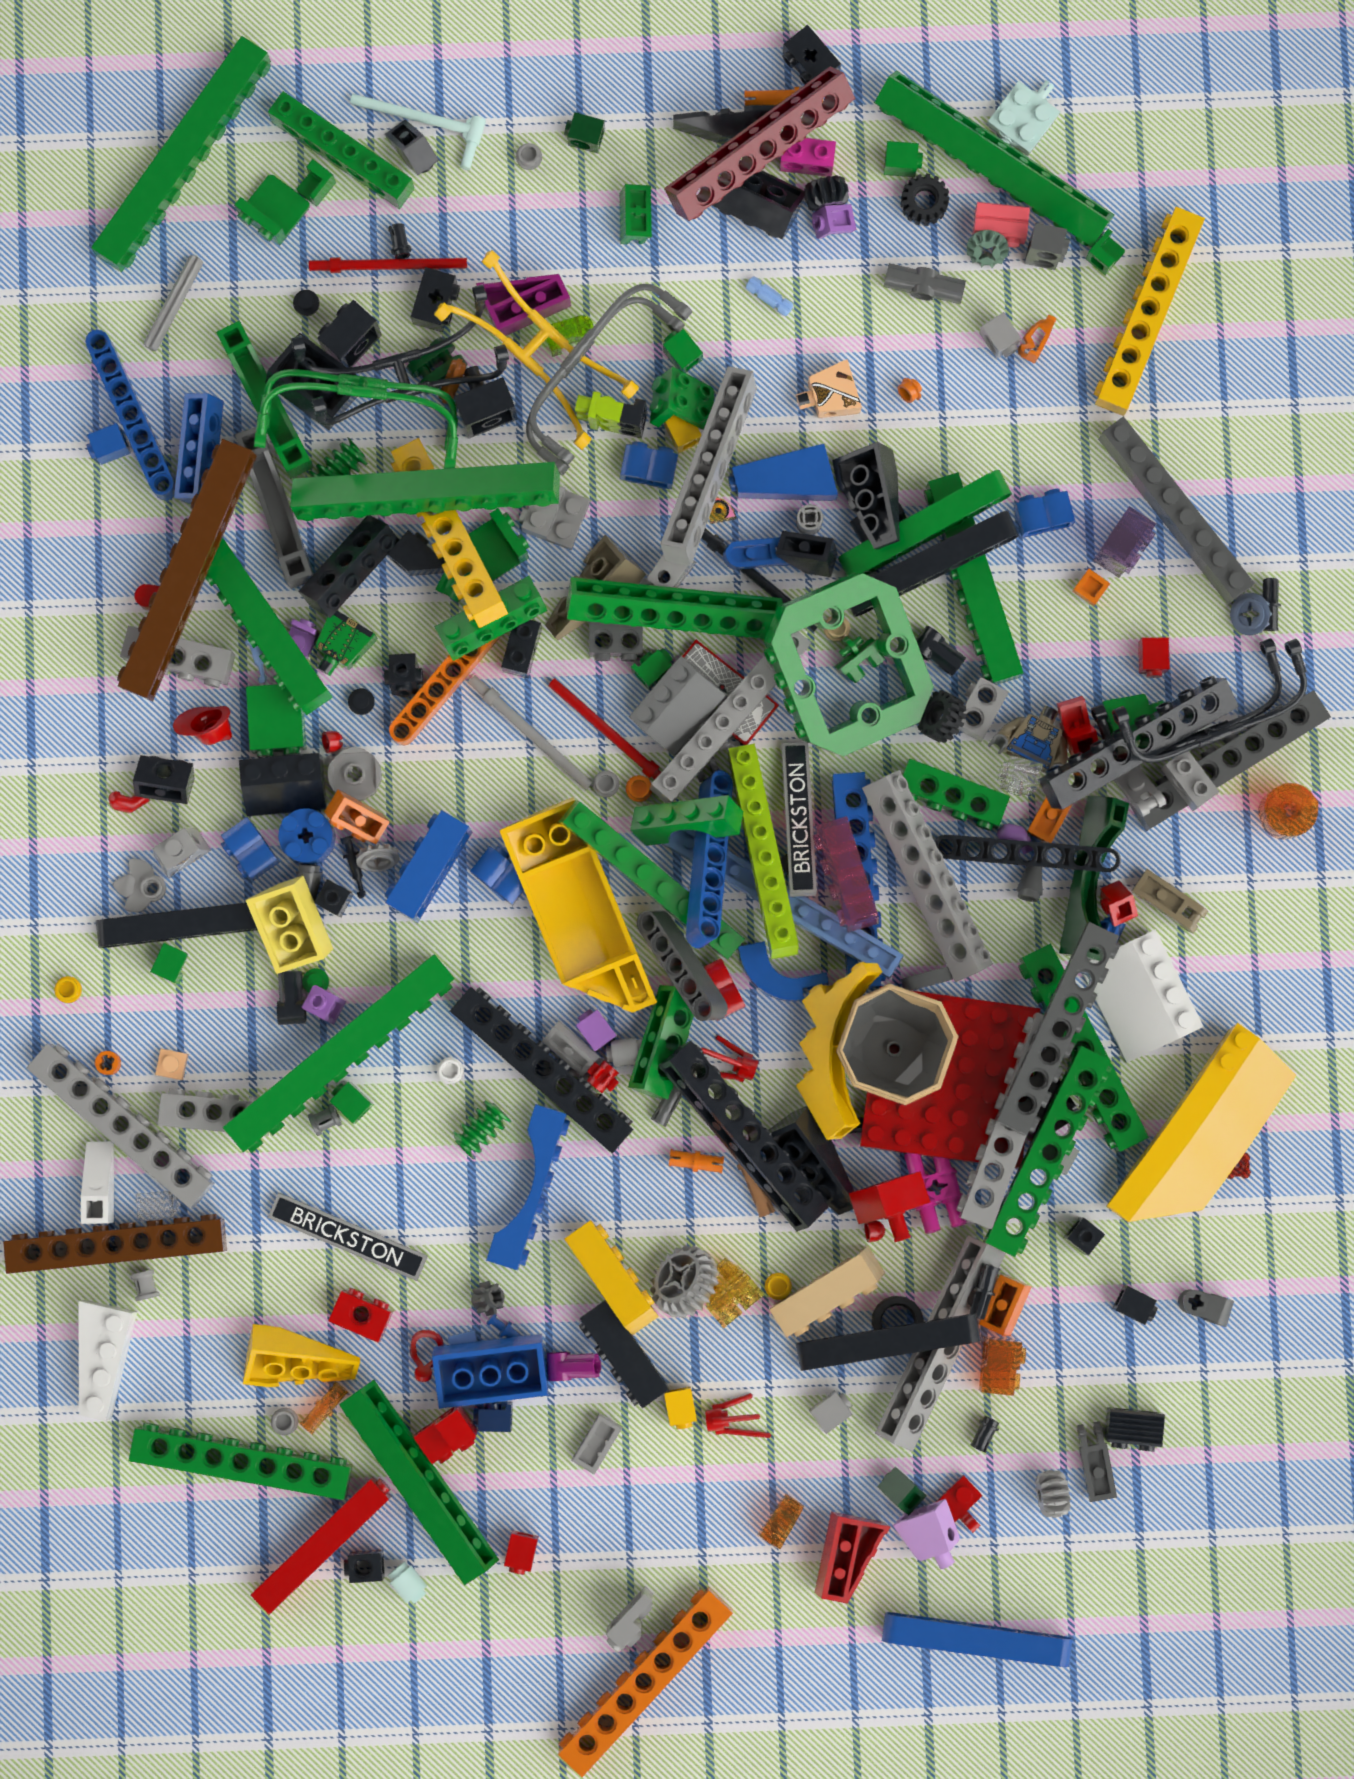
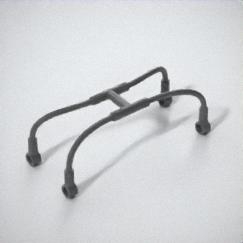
M639 284L619 296L592 329L590 328L572 349L562 364H560V369L545 385L534 401L526 423L527 439L541 458L546 462H555L560 475L563 476L570 468L569 464L575 456L551 439V437L545 436L540 431L536 422V416L540 407L560 381L566 378L595 343V338L604 327L626 306L635 303L646 305L672 331L680 332L685 324L662 306L656 305L654 302L643 297L629 298L639 291L647 290L654 292L660 296L659 299L673 309L678 317L686 321L693 311L666 290L663 291L652 284ZM533 432L542 441L541 444L544 446L541 447L536 442Z

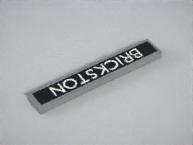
M807 742L782 743L790 897L817 896L809 747Z
M282 1193L277 1194L268 1215L269 1219L415 1281H418L428 1255Z

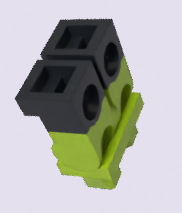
M593 391L592 398L578 395L575 406L576 418L588 421L590 429L598 430L600 426L601 429L642 439L648 415L646 400L635 398L634 405L616 402L610 396H602L600 392Z

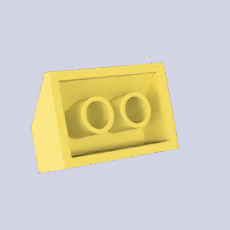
M304 876L281 882L246 899L276 974L325 959L333 950Z

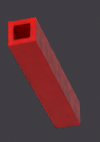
M372 1477L250 1596L270 1615L392 1497L388 1493L391 1490L390 1487L381 1478L376 1480Z

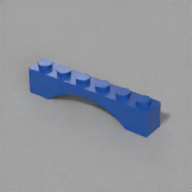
M535 1104L527 1129L535 1156V1174L532 1189L518 1215L506 1227L494 1234L486 1261L514 1270H519L520 1265H526L530 1252L525 1249L528 1239H534L538 1225L533 1222L536 1213H542L546 1198H542L544 1187L550 1188L554 1172H551L550 1168L553 1161L558 1162L562 1146H558L561 1135L566 1136L570 1121L566 1120L567 1114Z

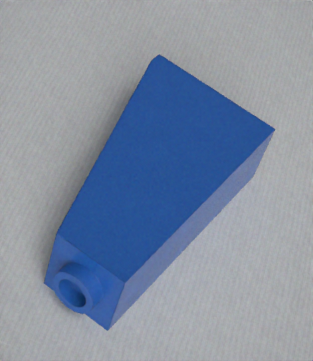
M825 444L734 466L731 470L732 475L728 476L731 492L736 491L737 497L741 499L837 500L838 496Z

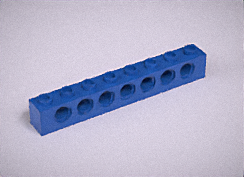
M865 772L833 774L832 791L842 919L858 928H867L871 936L883 942V939L877 936V928H881V913L875 910V901H879V886L873 884V874H877V860L871 857V848H875V833L869 831V821H873V810L870 805H867V797L862 789L871 784L870 779H865ZM848 795L858 796L860 805L856 808L849 807L845 801ZM851 821L859 822L862 826V832L859 834L850 833L847 827L848 823ZM858 847L863 850L864 858L861 861H854L850 857L849 852L852 848ZM855 874L863 875L866 879V885L862 888L855 887L851 881L852 876ZM861 900L867 903L868 912L866 914L860 915L855 912L853 906L856 901ZM845 954L846 976L851 973V968L858 964L857 960ZM879 975L868 988H880L881 981H885L886 978Z

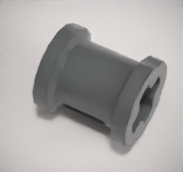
M332 1103L321 1112L308 1114L311 1126L317 1136L322 1135V1131L337 1125L339 1127L343 1125Z

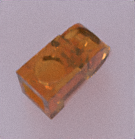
M785 1493L757 1536L775 1548L781 1549L799 1518L804 1505Z

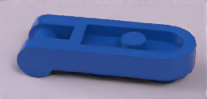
M780 537L736 541L729 544L723 551L724 563L727 567L734 570L790 565L775 554Z

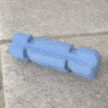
M755 276L751 277L746 284V289L752 294L756 293L759 299L773 309L775 307L778 308L777 311L783 316H787L793 309L791 301L786 298L782 299V295L766 284L762 285V281Z

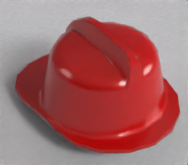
M218 706L189 709L174 720L173 730L179 735L194 736L204 745H213L221 741L230 740L232 738L228 719L231 713L230 708Z

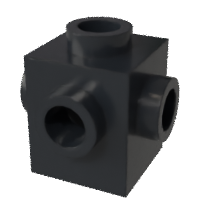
M415 653L389 655V669L384 670L385 686H390L392 695L408 697L411 694H416L419 691V684H423V669L419 668Z

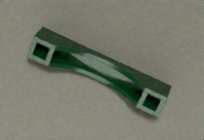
M1088 796L1084 809L1082 830L1079 836V845L1111 848L1117 837L1125 830L1129 803L1114 797ZM1084 850L1077 852L1075 862L1078 865L1083 866L1088 862L1087 852ZM1106 852V853H1104V854L1102 855V858H1101V863H1102V864H1103V862H1104V860H1105V857H1106V855H1107L1108 852ZM1074 870L1068 907L1065 913L1064 929L1060 940V954L1071 957L1087 923L1091 922L1102 928L1097 910L1096 896L1100 872ZM1089 949L1087 958L1088 960L1099 961L1100 954L1095 949Z

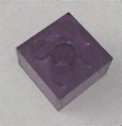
M1129 506L1093 561L1118 578L1124 572L1129 574L1142 556L1137 552L1139 550L1144 552L1156 533L1152 529L1156 523Z

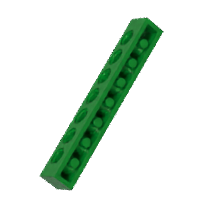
M571 577L566 600L567 619L576 621L765 639L776 609L783 602L782 598Z
M1051 943L1020 958L1021 964L1018 965L1022 977L1025 980L1029 979L1033 986V989L1030 990L1033 999L1037 1004L1041 1003L1045 1011L1050 1003V997L1055 992L1064 972V968ZM1041 969L1048 970L1051 974V981L1048 984H1043L1038 979V973ZM1066 998L1064 1008L1066 1011L1074 1013L1077 1010V1002L1072 998ZM1084 1011L1082 1017L1086 1018V1021L1080 1033L1075 1032L1071 1039V1042L1075 1044L1068 1057L1071 1061L1075 1053V1045L1079 1041L1084 1042L1089 1050L1109 1059L1093 1025ZM1110 1061L1108 1066L1112 1068L1105 1082L1100 1081L1096 1091L1101 1093L1103 1090H1108L1112 1094V1101L1109 1105H1104L1098 1097L1093 1106L1094 1110L1091 1113L1096 1123L1103 1125L1107 1133L1103 1136L1110 1149L1114 1148L1116 1152H1121L1149 1138ZM1082 1071L1078 1077L1082 1086L1087 1087L1090 1085L1091 1080L1088 1078L1087 1072ZM1116 1114L1124 1118V1126L1119 1130L1115 1129L1111 1123L1113 1116Z
M1083 1046L1077 1047L1001 1203L992 1229L988 1230L983 1242L1013 1257H1016L1017 1253H1023L1028 1243V1239L1025 1236L1029 1228L1032 1230L1035 1228L1040 1218L1037 1211L1041 1203L1046 1205L1050 1198L1052 1190L1049 1189V1186L1053 1179L1058 1180L1064 1166L1061 1165L1065 1154L1069 1156L1075 1146L1076 1141L1072 1139L1076 1131H1082L1088 1117L1084 1114L1089 1105L1093 1107L1100 1094L1096 1090L1100 1081L1105 1082L1112 1069L1108 1066L1111 1060ZM1082 1071L1088 1072L1092 1078L1090 1085L1087 1087L1080 1085L1078 1081V1076ZM1071 1095L1076 1096L1080 1102L1079 1108L1076 1111H1071L1066 1106V1101ZM1058 1120L1065 1121L1068 1126V1130L1063 1136H1059L1054 1130V1125ZM1048 1144L1054 1146L1056 1150V1155L1052 1160H1046L1042 1155L1043 1148ZM1035 1169H1040L1044 1174V1180L1039 1185L1033 1184L1030 1179V1175ZM1027 1193L1032 1198V1205L1028 1209H1022L1018 1204V1199L1022 1194ZM1012 1218H1016L1020 1222V1229L1015 1234H1010L1006 1229L1007 1222Z
M143 1423V1427L139 1426L134 1429L128 1460L130 1462L339 1500L347 1498L353 1465L346 1464L347 1459L331 1457L330 1460L320 1459V1454L313 1452H304L303 1456L293 1454V1449L277 1447V1451L266 1449L267 1445L263 1443L250 1442V1446L239 1444V1439L224 1437L223 1441L213 1440L212 1434L197 1432L196 1436L186 1435V1430L170 1428V1431L159 1430L160 1425ZM159 1438L167 1443L168 1447L165 1453H160L155 1448V1442ZM188 1443L193 1446L194 1455L192 1458H187L183 1455V1444ZM211 1448L220 1451V1462L215 1463L209 1459L208 1453ZM237 1453H243L247 1456L248 1465L246 1467H239L236 1464L235 1457ZM264 1458H270L274 1461L275 1469L273 1472H266L262 1468ZM291 1463H297L301 1466L302 1474L300 1477H293L289 1473L288 1468ZM317 1468H324L328 1471V1481L321 1482L317 1480L315 1476Z

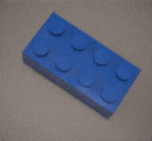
M443 810L438 815L435 813L432 815L426 826L429 828V831L424 838L420 836L413 847L415 854L411 861L405 860L399 870L401 877L397 884L392 883L385 893L387 898L385 903L389 907L417 924L473 833L468 825Z
M542 1334L435 1346L433 1348L432 1361L439 1409L548 1396L549 1385Z

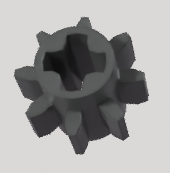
M490 1281L479 1283V1288L472 1290L471 1302L478 1314L485 1312L486 1316L497 1314V1309L504 1307L505 1295L498 1283L491 1285Z

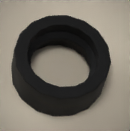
M891 1296L883 1299L876 1306L872 1314L871 1324L873 1330L882 1329V1316L887 1309L893 1306L907 1308L913 1316L914 1323L924 1322L921 1309L914 1301L904 1296Z

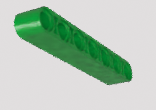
M992 471L899 522V542L876 550L868 539L840 555L838 560L846 576L852 573L869 575L1004 501L1012 495V492L1001 471Z

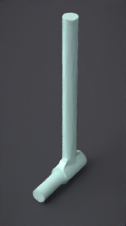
M352 94L350 104L463 133L467 144L460 167L470 170L476 147L480 144L486 123L484 118L472 116L464 123L357 94Z

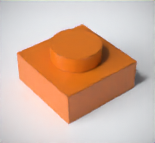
M1088 569L1072 592L1094 607L1111 583L1091 569Z

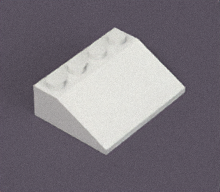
M1156 929L1120 946L1115 958L1108 959L1105 968L1109 969L1104 982L1102 984L1098 982L1094 992L1097 993L1095 1001L1126 1063L1204 1027ZM1091 960L1090 962L1098 963L1099 961ZM1083 974L1087 984H1089L1088 977Z

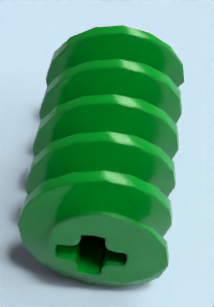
M347 437L350 445L343 442L339 444L342 453L335 449L332 450L334 460L326 456L324 458L326 467L317 464L318 474L312 471L308 473L311 477L351 475L349 471L351 469L358 473L360 472L358 462L367 465L368 462L362 451Z
M486 1100L483 1102L486 1111L477 1108L475 1111L478 1118L469 1116L468 1120L471 1125L467 1126L462 1123L460 1127L463 1133L460 1134L456 1131L452 1133L455 1142L473 1160L472 1150L477 1153L482 1152L479 1143L484 1145L490 1144L487 1135L494 1138L498 1136L495 1127L501 1130L505 1129L502 1120L512 1122L496 1104Z

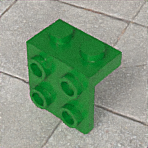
M268 175L248 201L240 197L234 204L238 212L237 217L247 226L253 225L264 239L269 242L273 240L279 246L310 208V204L305 198L274 175Z
M672 366L653 381V396L649 408L651 411L650 424L660 427L675 415L704 430L714 404L715 391L711 386Z
M499 508L489 513L491 520L468 534L492 582L529 559L526 550L530 547L522 534L518 536L512 529L515 526L513 520L507 512L502 514Z

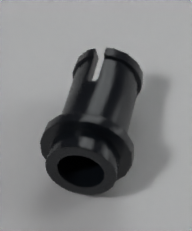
M397 223L389 226L388 231L390 232L393 246L391 254L395 256V259L408 258L412 248L407 242L405 225Z
M984 1416L983 1420H979L981 1425L970 1444L984 1453L987 1452L995 1431H999V1422L988 1416Z

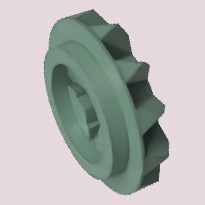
M978 231L967 242V255L970 256L972 263H979L981 268L984 265H990L993 268L995 264H1002L1004 259L1008 257V242L1003 235L996 231ZM983 247L986 249H989L991 247L992 253H982Z

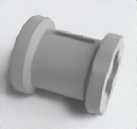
M154 1269L131 1275L137 1292L136 1302L160 1296L154 1284Z

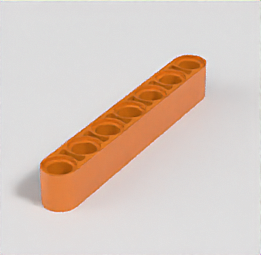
M501 636L479 647L477 654L472 657L464 655L453 661L450 655H448L391 723L389 733L394 742L402 746L413 742ZM452 665H458L461 668L460 674L456 677L447 675V669ZM435 685H440L444 688L443 694L437 698L430 696V689ZM416 706L426 707V714L423 717L416 718L413 716L412 713ZM407 726L409 734L405 738L396 737L395 732L398 727Z

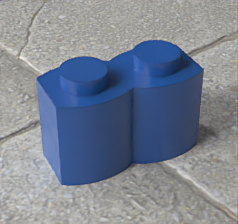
M637 441L632 442V444H626L620 480L663 489H672L678 454L673 453V449L663 446L658 447V449L647 448V444Z
M1057 488L1046 491L1043 497L1035 498L1034 495H1026L1019 498V502L1014 506V511L1021 537L1035 536L1073 526L1075 517L1068 491L1060 492V489Z
M248 817L221 834L224 840L221 846L229 857L233 854L239 861L236 867L244 878L249 876L254 881L280 863Z
M489 846L470 870V873L513 906L524 892V889L513 863L508 860L510 855L499 846L496 849Z

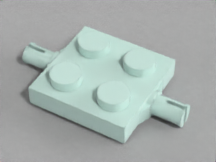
M1045 80L1036 92L1018 81L986 125L996 131L1001 140L1029 155L1060 114V111L1048 103L1046 99L1054 85L1051 83L1048 86L1049 81Z

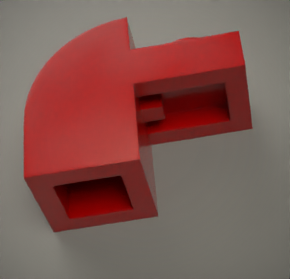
M1079 696L1056 703L1061 721L1059 726L1063 730L1062 736L1066 740V746L1070 755L1072 756L1079 752L1085 753L1090 750L1089 746L1098 741L1097 731L1090 723L1084 697Z

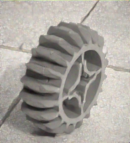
M684 1245L682 1249L676 1247L673 1254L667 1253V1259L660 1261L661 1266L659 1269L654 1270L656 1277L651 1279L653 1286L650 1291L653 1294L652 1299L661 1311L671 1317L685 1319L687 1315L694 1316L696 1310L703 1311V1304L705 1302L710 1303L709 1297L711 1294H716L713 1288L719 1284L716 1277L720 1273L716 1268L718 1264L705 1250L694 1245L692 1247Z

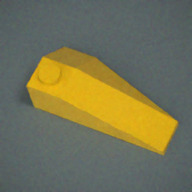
M253 1324L248 1341L243 1384L279 1387V1382L294 1381L295 1385L304 1384V1381L308 1379H319L321 1382L353 1380L358 1372L360 1357L281 1327Z

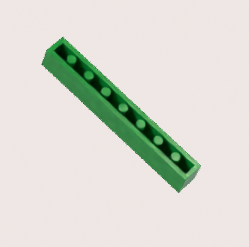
M959 472L928 481L927 490H924V497L928 506L963 488ZM974 518L943 533V540H940V542L976 525ZM984 554L950 571L949 575L952 581L956 580L959 590L956 591V596L960 606L964 605L967 612L964 620L968 631L972 630L975 640L972 641L976 656H981L983 665L980 666L982 677L998 685L1021 678L1024 672L986 555Z
M222 537L205 579L210 586L217 585L220 590L216 593L225 607L230 604L234 610L230 614L239 628L243 625L248 631L245 637L253 648L258 646L263 652L259 655L260 659L267 669L273 667L277 674L273 678L282 690L285 688L289 690L291 696L288 697V700L296 711L302 709L307 716L333 697Z
M575 800L559 822L686 927L689 892L582 802ZM721 919L719 936L707 945L721 957L728 960L745 938Z
M372 1380L339 1404L346 1417L353 1424L362 1440L369 1447L378 1463L387 1473L394 1486H396L464 1586L485 1573L499 1561L497 1555L435 1466L431 1464L413 1438L414 1436L375 1380Z

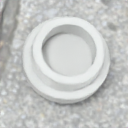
M445 1058L437 1066V1075L443 1083L455 1084L463 1077L464 1067L456 1058Z

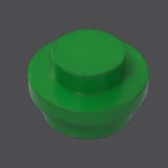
M318 968L308 970L302 979L303 987L308 993H310L314 985L327 990L330 983L327 973Z

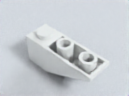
M111 1141L86 1142L81 1189V1224L114 1223V1143Z

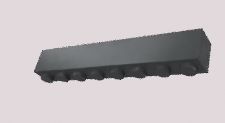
M1123 416L1104 430L1098 439L1224 601L1229 605L1247 592L1255 584L1125 417Z

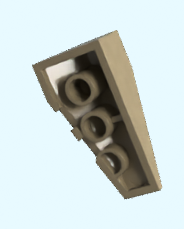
M605 534L584 559L583 562L586 566L580 576H574V578L640 584L646 574L630 556ZM567 596L560 599L545 624L557 640H560L587 622L567 619Z

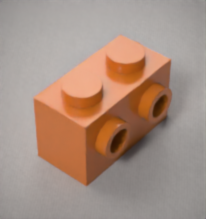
M339 789L324 811L329 817L331 825L340 830L344 828L352 832L351 835L362 842L368 840L377 844L390 823L383 813Z
M1000 1274L993 1290L995 1296H991L985 1319L980 1320L979 1325L1002 1336H1011L1032 1286L1011 1276Z

